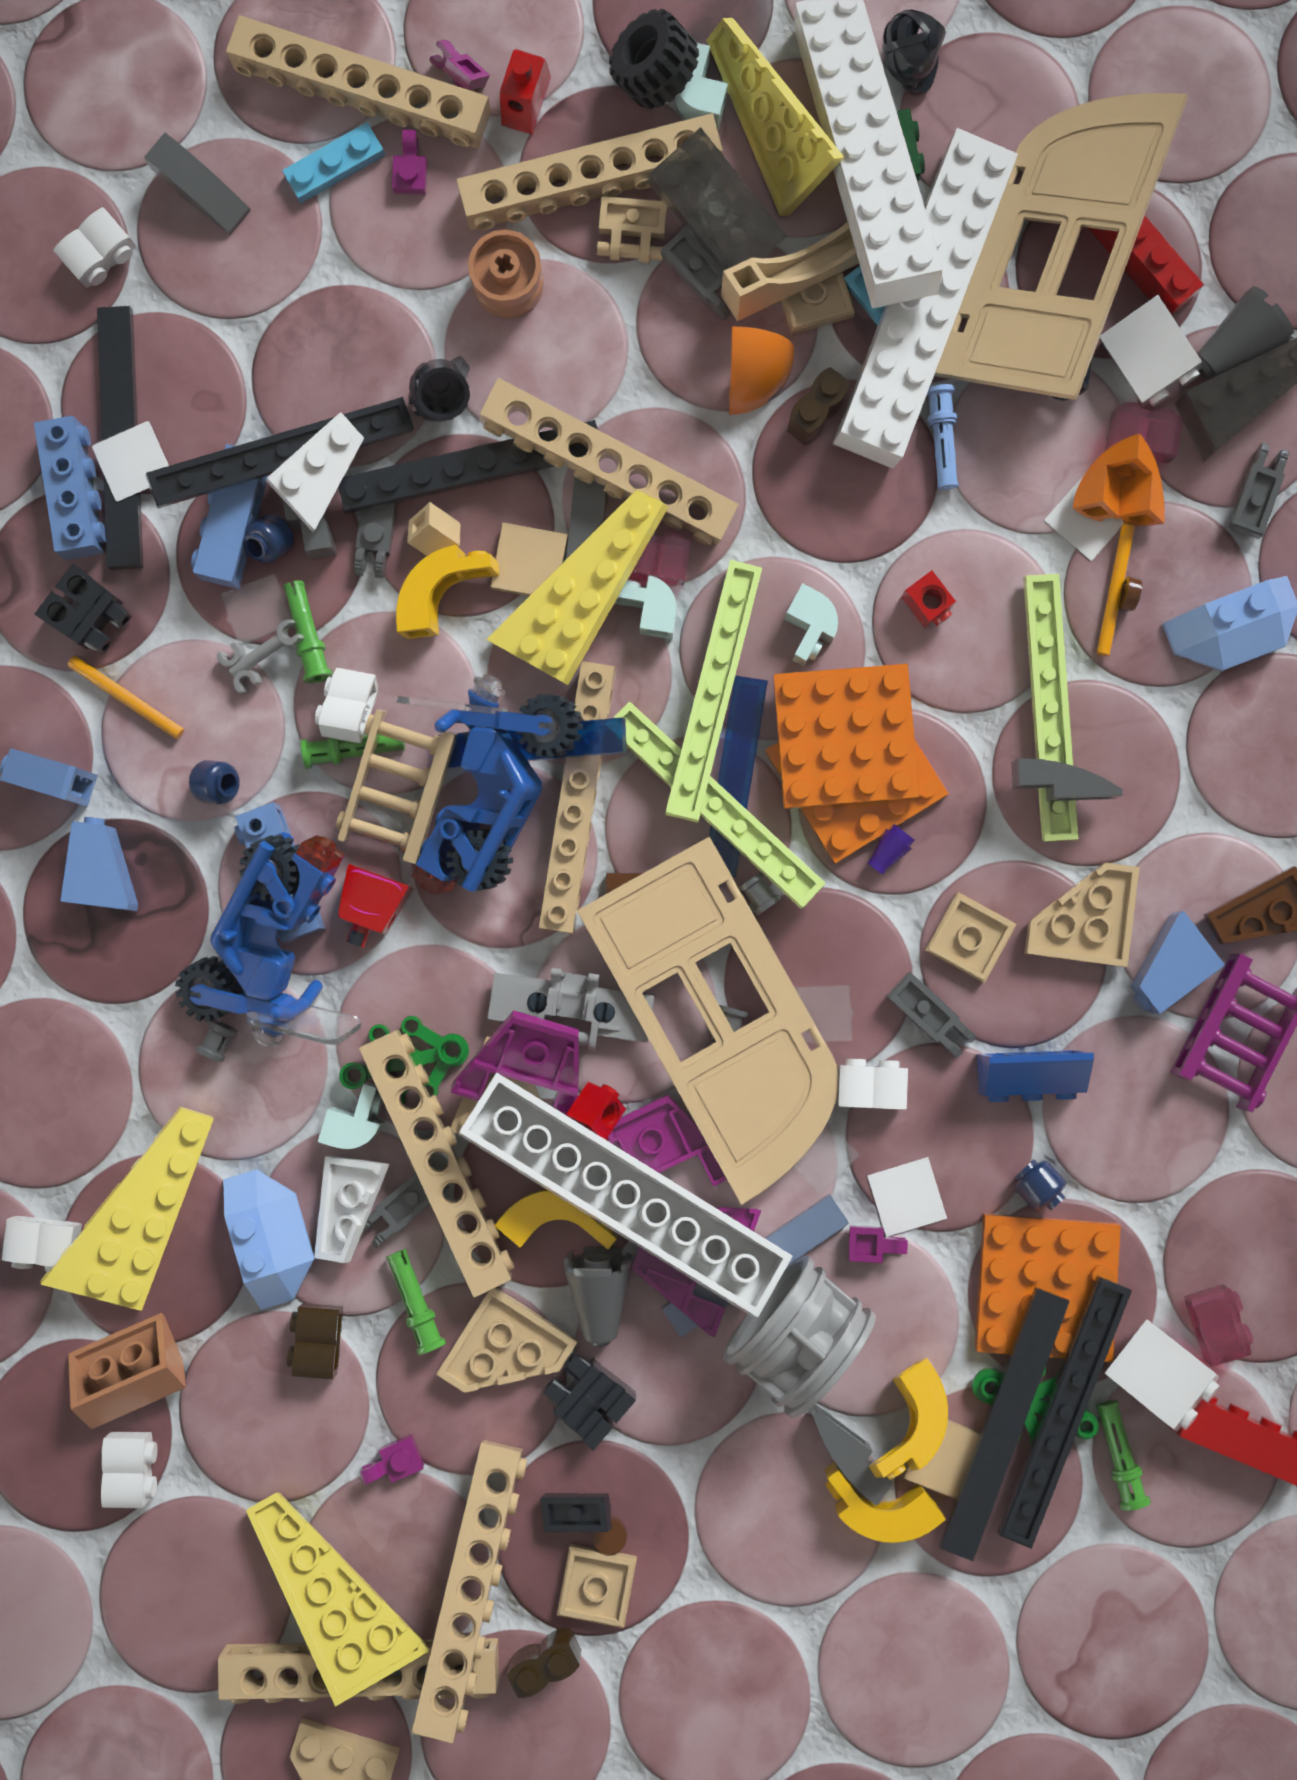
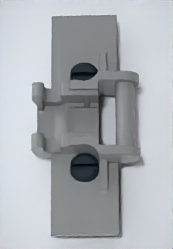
M552 968L550 981L494 973L488 1012L489 1020L504 1022L514 1010L545 1020L547 1015L591 1021L590 1033L579 1031V1045L588 1046V1050L595 1051L597 1035L648 1043V1037L623 992L598 988L599 974L589 973V976L565 973L563 969ZM643 994L650 1008L653 1009L654 996Z

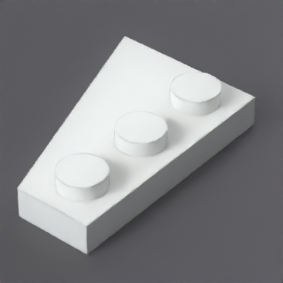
M340 412L266 478L267 483L312 532L321 520L364 437Z
M333 1155L325 1156L314 1258L339 1263L351 1261L389 1164Z

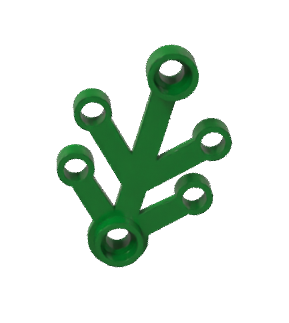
M408 1016L401 1024L403 1033H407L409 1036H418L434 1047L425 1051L415 1048V1052L411 1053V1056L416 1066L419 1064L424 1066V1064L438 1061L429 1077V1083L425 1084L432 1086L434 1089L433 1095L438 1096V1087L449 1068L463 1064L468 1058L469 1045L461 1035L452 1033L441 1036L424 1026L421 1019L417 1016ZM411 1019L415 1020L418 1024V1029L413 1033L409 1032L406 1028L407 1022ZM383 1024L374 1025L369 1030V1039L371 1042L376 1040L374 1031L377 1028H382L385 1031V1035L390 1033L389 1028ZM450 1044L457 1045L459 1049L455 1057L449 1056L447 1053V1047ZM398 1058L391 1059L387 1064L389 1073L406 1069L404 1062ZM359 1062L345 1064L339 1073L341 1084L348 1089H358L367 1082V1079L372 1078L367 1065L364 1066ZM352 1069H357L361 1073V1077L357 1082L350 1079L349 1074ZM409 1089L403 1091L401 1096V1100L404 1105L407 1100L406 1094L409 1091Z
M987 1368L979 1371L974 1376L972 1389L975 1396L981 1402L988 1403L991 1406L1003 1372L1000 1373L995 1369ZM1060 1371L1054 1377L1038 1385L1024 1423L1031 1438L1030 1446L1039 1426L1035 1413L1043 1416L1048 1402L1041 1399L1051 1395ZM990 1381L995 1382V1390L986 1392L984 1389L985 1384ZM1086 1409L1081 1423L1083 1421H1090L1091 1427L1087 1431H1081L1079 1426L1076 1434L1078 1438L1085 1440L1093 1438L1099 1429L1097 1418Z

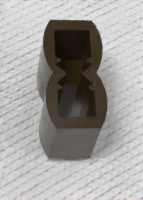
M832 367L822 371L814 380L810 393L803 396L793 407L787 432L804 445L813 442L822 432L826 419L831 418L841 408L848 390L849 380Z
M302 1303L298 1307L297 1312H292L290 1332L295 1333L294 1346H289L287 1354V1367H292V1376L334 1379L336 1377L340 1356L343 1306Z
M571 1628L555 1630L548 1634L540 1644L524 1646L511 1657L507 1677L517 1698L533 1696L540 1692L548 1682L563 1680L571 1676L580 1666L581 1648Z

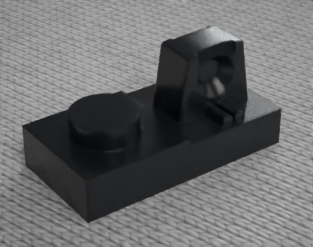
M545 1493L541 1497L544 1532H609L612 1529L611 1502L608 1493Z

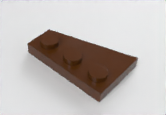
M1296 866L1287 868L1203 914L1219 944L1297 931Z

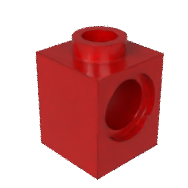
M933 570L908 587L901 596L902 600L924 628L931 623H934L936 627L942 624L952 615L950 609L957 602ZM923 596H934L938 601V608H927L923 603Z
M587 1082L566 1113V1116L607 1140L626 1111V1108L618 1099L619 1093L606 1084H602L600 1087Z

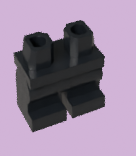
M72 563L55 587L70 597L73 602L69 603L51 591L34 615L85 649L90 648L105 654L112 645L113 640L101 632L110 621L116 627L122 629L127 625L132 616L122 606L123 602Z
M574 1352L566 1361L563 1369L575 1379L567 1387L554 1376L544 1387L543 1395L553 1405V1414L560 1420L562 1419L594 1451L613 1428V1421L617 1424L636 1401V1391L602 1366L594 1357L589 1361L587 1358Z

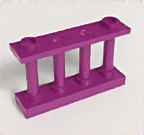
M1238 953L1229 955L1170 1073L1181 1079L1191 1081L1194 1076L1200 1075L1241 1096L1236 1108L1253 1113L1254 1109L1259 1108L1264 1102L1267 1094L1265 1088L1297 1026V988L1293 994H1290L1252 974V970L1249 967L1253 959ZM1246 985L1286 1006L1278 1024L1237 1004L1234 997L1239 987ZM1231 1015L1271 1036L1263 1054L1222 1034L1219 1026L1224 1016ZM1216 1045L1256 1066L1248 1083L1245 1084L1207 1064L1204 1056L1209 1046Z

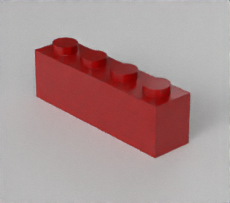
M1144 216L1124 271L1149 300L1159 295L1173 316L1194 299L1204 286V283L1150 220ZM1089 228L1111 254L1119 231Z
M1215 1396L1208 1402L1203 1399L1194 1409L1198 1416L1186 1430L1180 1427L1178 1431H1175L1170 1427L1178 1436L1297 1486V1430H1293L1292 1435L1281 1431V1424L1262 1416L1260 1421L1248 1417L1250 1411L1238 1405L1230 1403L1227 1408L1217 1404L1218 1398Z

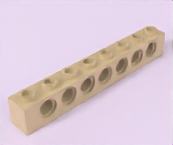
M241 15L238 16L226 49L233 68L244 76L252 77V75L265 78L266 81L274 86L282 87L286 85L295 88L305 96L313 97L316 95L327 99L331 104L338 107L347 105L358 109L359 112L368 117H375L377 115L388 119L399 127H406L408 125L419 129L429 137L441 136L450 139L455 145L464 148L471 146L479 149L491 115L488 96ZM271 52L269 56L261 57L264 53ZM298 62H301V63H302L299 67H296V68H292V67H291V66H292L293 64H295V63H298ZM326 73H333V75L328 78H322V76ZM356 83H365L360 88H353ZM387 93H396L391 98H383ZM418 103L427 104L425 107L420 109L414 108V106ZM449 113L458 114L455 118L452 119L445 118V116Z
M713 113L458 178L457 183L469 230L477 229L484 231L491 229L498 223L522 221L529 215L537 213L551 214L560 207L568 205L582 206L591 199L602 196L616 197L622 191L634 188L644 190L657 182L665 180L669 182L679 181L688 174L696 172L701 174L710 173L717 167L722 166L723 149ZM682 148H690L694 152H692L691 154H682L679 150ZM651 156L662 158L661 161L656 163L650 162L647 159ZM619 164H627L630 166V168L625 171H620L615 167ZM588 172H595L598 174V176L594 179H587L584 177V175ZM557 180H563L567 182L566 185L562 187H555L552 185ZM526 188L535 190L531 195L520 194ZM495 196L503 198V200L497 204H492L488 202L492 197Z
M497 378L480 412V422L484 423L483 428L498 437L505 434L515 439L513 443L520 449L530 453L533 449L545 455L543 459L557 468H562L564 465L574 470L573 475L588 484L595 481L605 486L604 492L614 498L622 499L623 496L629 498L636 490H639L661 501L659 499V492L664 489L671 490L676 496V502L670 505L665 504L668 509L663 516V522L676 530H681L683 527L693 532L692 537L704 545L710 546L711 543L718 545L739 505L500 378ZM519 411L526 415L527 421L523 425L516 426L509 421V415ZM550 427L556 431L557 437L555 440L547 442L542 440L538 433L542 428ZM573 443H581L586 447L587 454L583 457H574L568 448ZM605 458L612 459L616 463L617 470L613 473H605L600 469L599 462ZM633 474H640L645 478L647 484L642 489H636L630 485L629 477ZM691 505L701 506L705 511V518L702 520L693 519L689 515V507Z
M581 662L575 699L577 707L574 710L580 712L582 718H578V723H583V729H578L577 733L582 736L580 741H574L573 744L576 747L573 750H567L539 923L540 929L570 934L575 933L577 910L579 908L607 732L606 725L608 724L616 675L615 666Z
M398 1029L359 1047L473 1298L510 1281L512 1278L510 1270L515 1268L507 1249L504 1251L500 1250L496 1241L497 1238L501 1237L499 1230L494 1226L493 1218L487 1220L482 1208L486 1206L485 1200L478 1187L475 1189L471 1187L467 1178L472 1175L465 1157L458 1158L453 1146L458 1144L451 1127L447 1126L444 1128L439 1115L444 1113L437 1096L433 1095L430 1097L425 1087V1084L429 1083V1079L422 1064L416 1066L411 1053L415 1052V1048L407 1033L401 1035ZM393 1058H398L405 1064V1073L401 1077H394L387 1070V1064ZM408 1089L416 1091L420 1097L419 1105L414 1108L406 1107L401 1100L403 1091ZM425 1120L433 1125L434 1134L432 1137L421 1138L417 1135L415 1127L419 1121ZM434 1152L444 1153L449 1161L447 1167L443 1169L434 1168L430 1163V1155ZM449 1183H456L461 1186L463 1195L457 1200H451L445 1196L444 1187ZM464 1214H470L476 1218L477 1226L470 1231L463 1230L458 1224L459 1217ZM479 1245H484L490 1249L492 1255L486 1261H478L473 1257L472 1250Z
M488 1440L481 1442L411 1732L413 1734L453 1743L457 1732L464 1733L469 1711L464 1710L463 1706L466 1695H473L477 1680V1674L472 1673L474 1659L481 1660L486 1637H482L480 1634L483 1622H490L494 1607V1601L489 1600L492 1586L498 1587L503 1565L497 1564L500 1550L506 1551L509 1543L511 1529L505 1527L508 1514L515 1515L519 1500V1494L514 1493L516 1480H523L528 1460L522 1458L524 1449ZM494 1472L502 1473L507 1481L506 1488L501 1491L492 1489L489 1485L490 1474ZM482 1509H494L498 1514V1523L493 1526L485 1525L480 1517ZM478 1543L486 1545L490 1551L489 1559L486 1561L476 1560L472 1554L473 1545ZM473 1579L480 1584L481 1594L479 1596L471 1597L465 1593L463 1586L466 1580ZM459 1616L468 1617L472 1621L473 1630L468 1633L460 1632L455 1626V1619ZM452 1652L460 1654L463 1657L464 1666L460 1669L451 1668L446 1660L447 1655ZM443 1689L450 1690L455 1696V1703L450 1706L443 1705L438 1699V1692Z
M486 1638L481 1660L474 1659L472 1673L477 1674V1680L473 1695L471 1696L473 1698H485L490 1694H496L499 1682L498 1638ZM423 1640L432 1649L434 1640ZM306 1643L226 1644L218 1657L219 1700H229L231 1703L241 1704L248 1702L250 1699H264L267 1703H276L285 1698H298L301 1702H312L318 1698L331 1697ZM431 1650L400 1668L401 1676L388 1675L353 1697L367 1696L369 1700L373 1701L383 1700L388 1696H401L406 1700L420 1698L425 1678L421 1667L428 1665ZM452 1652L447 1655L446 1660L451 1668L455 1669L457 1665H464L463 1657L460 1654ZM284 1669H293L297 1672L299 1678H289L285 1674ZM250 1670H259L263 1674L264 1679H255L251 1675ZM447 1689L438 1692V1698L440 1699L455 1697Z

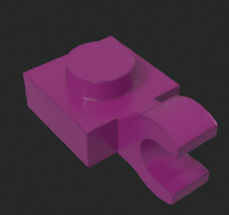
M440 40L436 42V46L442 50L443 58L439 54L430 56L429 60L434 67L438 69L443 68V71L452 78L453 83L458 87L467 90L485 87L490 75L468 54L460 55L450 41Z
M403 130V156L393 155L392 190L394 193L426 194L427 158L426 156H418L419 138L416 137V130Z
M849 1225L848 1261L883 1263V1253L907 1254L908 1240H906V1237H884L883 1227Z
M412 1434L380 1447L381 1459L362 1466L360 1475L364 1485L381 1478L387 1473L391 1483L423 1470L424 1463Z

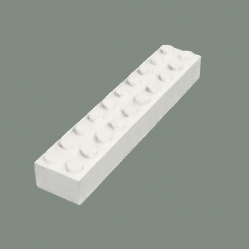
M805 0L796 2L794 33L821 129L845 157L833 171L872 309L939 294L943 267L864 0Z
M959 128L954 132L945 149L924 204L943 267L939 294L885 306L833 441L834 445L892 469L903 458L1018 156L1017 153Z
M498 1073L493 1077L459 1132V1135L750 1316L759 1317L792 1258L791 1254Z

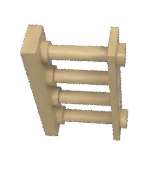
M379 709L376 710L375 715L369 714L365 725L364 733L369 736L346 812L340 811L336 821L335 830L340 831L337 840L346 841L349 839L352 831L400 846V850L405 852L403 861L416 864L421 855V846L427 837L458 734L448 730L441 733L440 736L434 735V738L384 722L387 711ZM380 735L429 750V754L434 755L431 768L425 767L423 770L375 755ZM370 767L419 782V786L424 787L421 800L415 799L413 802L365 787ZM362 799L409 814V818L414 819L411 832L405 831L403 834L355 819L360 800Z

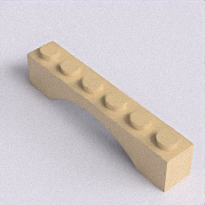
M848 222L821 241L793 254L765 259L752 257L724 270L721 297L736 320H742L859 264Z

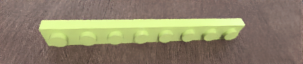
M734 560L729 562L665 815L696 823L699 821L762 571L761 567Z
M1059 574L1028 575L1023 578L1036 759L1062 762L1073 766ZM1038 788L1042 842L1078 840L1076 801H1047L1046 788Z
M629 701L606 727L672 789L682 749ZM711 776L709 777L700 816L800 909H803L826 883Z

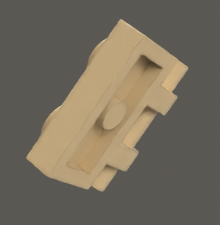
M602 196L599 234L611 235V242L598 241L597 255L610 256V260L620 261V257L639 259L640 263H649V260L662 261L663 257L660 255V250L663 247L651 246V238L664 239L667 202ZM622 236L641 237L640 245L621 243Z

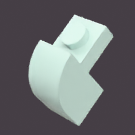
M697 43V48L699 49V56L696 59L698 61L697 68L693 71V77L690 82H687L685 89L681 94L678 93L675 96V101L679 112L686 120L713 113L716 127L719 131L726 103L728 83L705 78L709 65L710 46Z
M648 575L646 588H641V584L638 582L627 580L614 604L643 608L640 623L641 635L673 640L677 608L674 594L669 586L662 580Z
M802 583L784 620L807 631L792 660L804 667L808 658L815 661L824 643L818 641L819 638L830 644L832 643L838 628V616L834 605L825 595Z
M370 1082L363 1084L355 1113L336 1107L327 1109L318 1142L340 1149H354L373 1140L380 1133L385 1123L372 1118L373 1114H379L383 1104L376 1085Z

